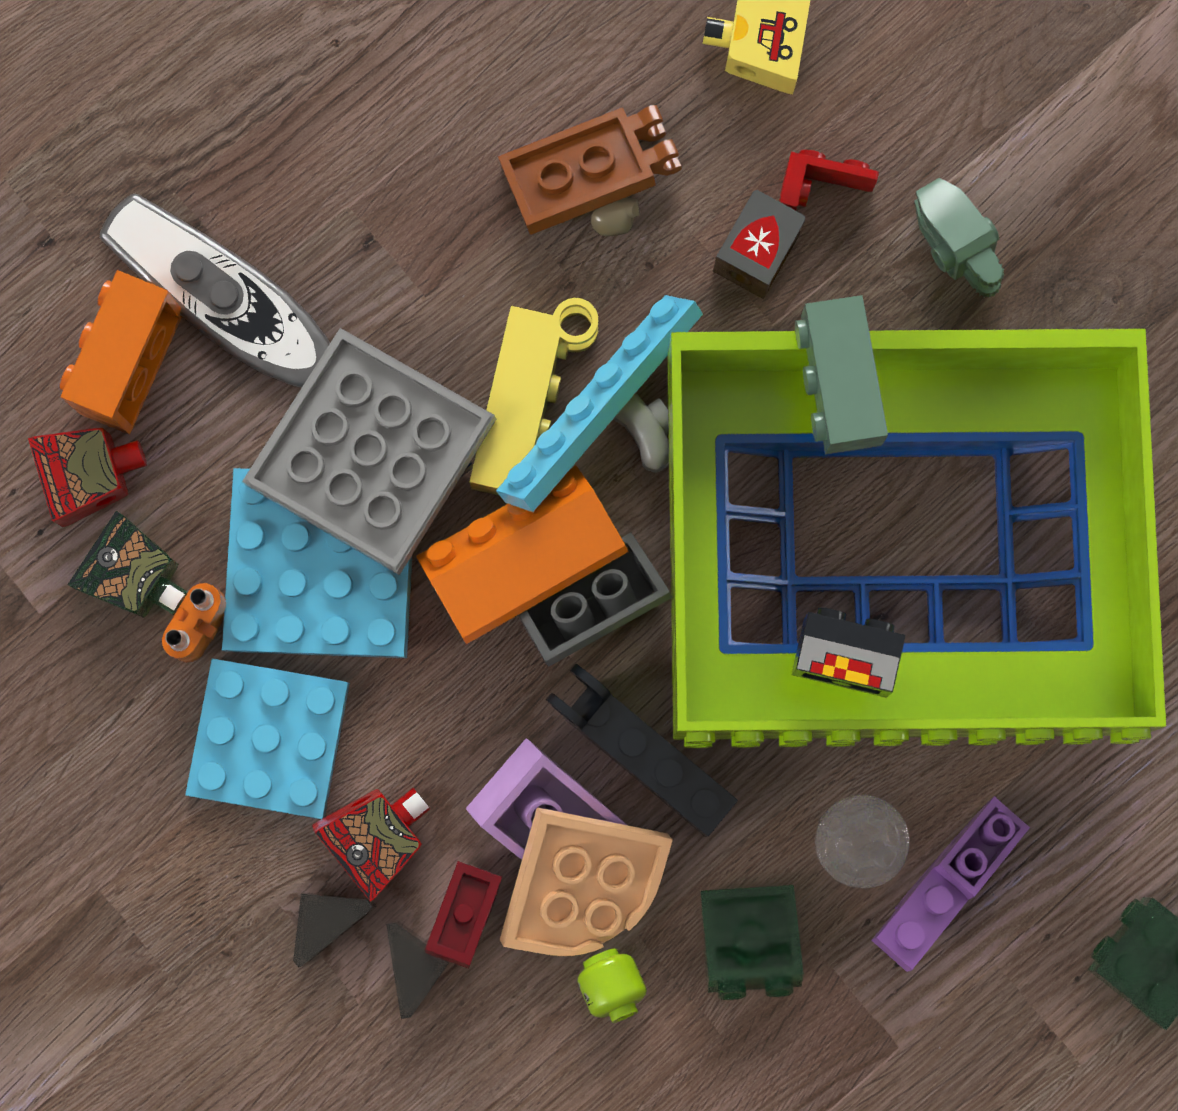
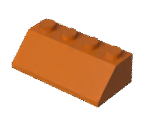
M575 465L565 474L534 512L506 504L491 514L473 521L468 527L445 540L434 543L429 549L416 555V558L464 642L468 644L629 551L595 491Z

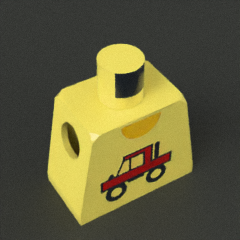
M737 0L734 21L707 17L703 44L729 48L725 71L729 74L787 94H793L798 78L810 0Z

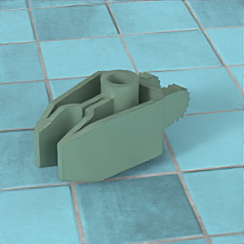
M941 178L917 190V199L914 203L919 229L932 248L931 254L939 269L947 272L954 280L964 276L971 287L976 289V293L978 292L979 296L982 295L984 298H990V296H995L996 293H999L1001 281L1004 277V269L1002 264H999V259L995 255L999 234L992 221L981 215L960 188Z

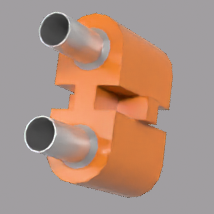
M199 583L188 591L164 631L162 646L167 654L186 663L194 662L204 654L224 620L226 599L220 590L213 585Z

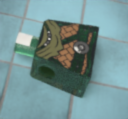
M115 511L67 584L83 594L142 618L149 613L154 603L174 615L188 591L170 580L179 564L132 521L118 511Z

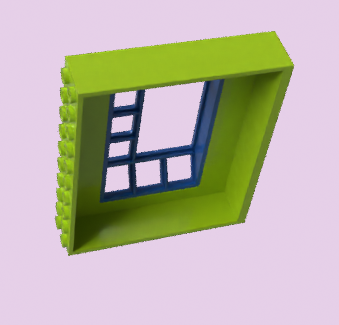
M1146 329L869 331L888 436L882 446L825 454L823 441L816 442L814 439L811 414L817 412L814 394L807 395L805 390L803 367L809 366L806 348H798L795 331L671 332L667 362L671 595L673 597L671 598L673 740H684V747L686 748L713 747L712 743H715V739H731V747L739 748L759 747L760 743L764 742V739H779L780 747L808 746L807 742H812V738H826V746L830 747L855 746V742H860L861 738H874V746H900L902 742L909 741V738L921 737V745L923 746L950 745V741H957L958 737H968L969 745H996L997 741L1006 740V737H1016V745L1045 744L1046 740H1054V736H1063V744L1067 745L1091 744L1092 740L1103 739V736H1110L1111 744L1140 743V740L1151 739V732L1166 727ZM1068 449L1071 499L1068 502L1014 507L1011 498L1010 456ZM728 452L774 457L778 460V509L733 505L729 502ZM992 456L994 458L999 557L998 575L798 577L795 574L793 458ZM1071 517L1074 553L1073 569L1016 574L1014 571L1013 523ZM730 520L769 523L779 526L780 576L733 573L730 570ZM1074 585L1077 619L1076 638L1019 642L1017 640L1016 590ZM731 588L777 591L781 594L782 644L747 643L732 640ZM945 590L999 591L1002 642L946 643L943 630L942 592ZM851 591L854 594L855 623L865 625L866 619H870V591H925L927 593L929 642L904 643L894 690L887 698L793 676L791 674L798 647L796 626L797 592Z

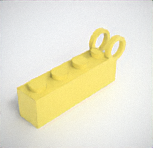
M581 298L567 299L558 305L554 315L511 306L486 409L494 414L497 420L476 452L469 481L471 489L499 495L496 490L507 478L509 471L519 464L531 451L540 435L550 429L551 420L544 419L547 402L556 403L560 388L561 377L554 375L557 359L566 360L568 351L582 352L587 350L594 344L598 335V314L590 302ZM579 315L586 318L591 326L586 333L572 336L561 328V324L567 317Z

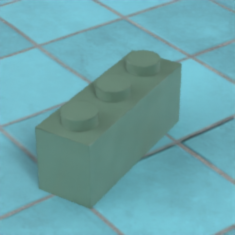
M863 295L805 304L801 320H795V334L798 348H806L809 366L803 367V379L807 395L814 394L817 412L811 414L815 441H823L825 454L882 446L888 436Z

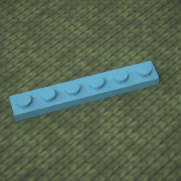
M665 295L662 300L653 305L649 315L623 340L622 346L610 360L596 371L594 378L584 390L568 403L564 413L551 428L540 435L536 445L524 459L509 471L507 478L496 490L505 503L531 512L535 511L668 356L671 332H688L703 315L695 301Z

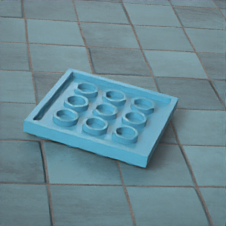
M233 468L222 650L246 653L407 658L412 556L401 574L398 575L246 486L242 481L250 469Z

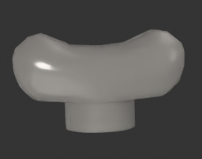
M635 393L613 420L624 426L634 438L640 450L642 466L648 471L657 473L669 464V439L667 438L669 435L668 409L660 398L646 405L640 396Z

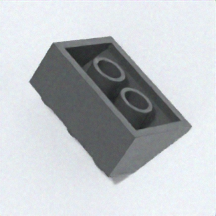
M632 532L622 537L629 552L518 615L548 667L673 598Z

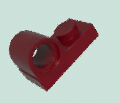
M458 861L427 942L425 953L469 969L493 908L502 877Z

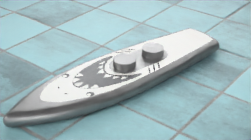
M133 193L125 198L107 217L100 231V239L142 280L168 290L181 307L180 315L236 359L267 376L293 386L303 387L330 342L313 318L284 289L228 248L139 194Z

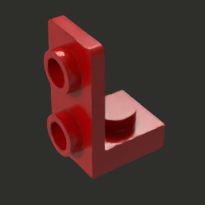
M801 150L799 153L791 152L779 202L795 211L797 206L806 207L812 180L804 178L872 192L877 183L879 172L870 169L867 163L859 160L849 159L840 163L827 160L824 154L814 150Z

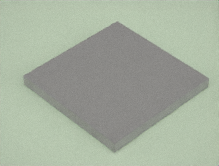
M340 328L242 482L254 491L400 575L497 419L494 414Z

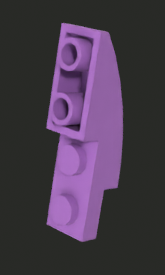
M995 796L991 798L912 886L895 907L896 911L871 941L906 972L913 970L966 902L976 896L1030 827Z

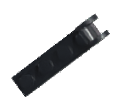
M575 664L570 672L587 689L572 707L552 692L545 700L563 715L569 724L703 836L709 837L738 800L611 695L612 693L578 664Z

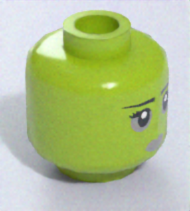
M614 948L596 954L583 962L584 970L578 976L577 981L588 1009L593 1016L599 1018L610 1016L612 1023H617L638 1013L635 1004L642 1001L647 990L632 956L619 954L617 949Z

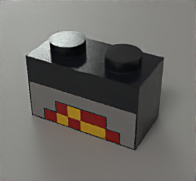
M818 608L817 614L808 612L803 621L791 675L884 698L893 693L906 635L894 632L895 626L893 624L880 620L866 619L865 625L846 621L847 614L834 609Z

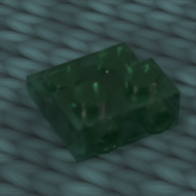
M794 885L701 891L700 901L708 993L718 992V998L721 1000H738L746 997V990L765 989V994L769 997H785L794 993L793 987L802 986L804 972Z
M1143 897L1141 901L1134 899L1123 910L1119 917V921L1123 924L1112 938L1107 935L1097 944L1091 953V958L1095 961L1088 970L1157 1026L1167 1030L1178 1016V917L1153 897Z

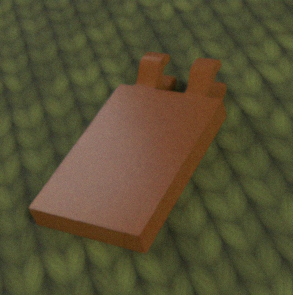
M657 105L648 106L627 117L622 107L498 156L530 235L656 186L653 174L668 176L682 169L677 158L679 153L672 139L664 140L645 151H642L638 140L657 141L666 136L662 125L663 118Z

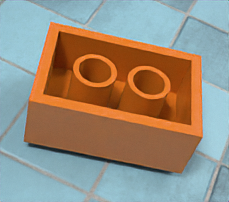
M117 270L113 280H107L101 288L97 302L100 309L94 322H88L81 333L79 347L82 349L75 365L70 364L63 373L60 382V389L63 392L60 397L80 415L130 435L182 316L180 315L181 307L168 290Z

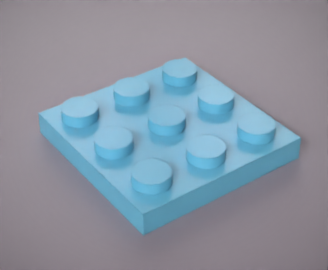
M212 658L185 795L317 819L325 818L350 683Z

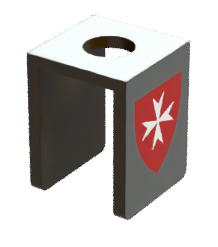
M759 190L753 191L716 256L713 272L764 299L799 238L800 229L805 222V216Z

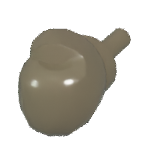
M626 197L595 209L591 216V226L594 231L602 236H617L628 233L633 227L634 218L640 214L638 199Z

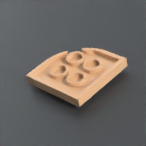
M537 807L501 932V944L507 948L553 956H575L604 948L602 943L614 938L625 929L630 931L651 906L663 876L673 839L668 833Z

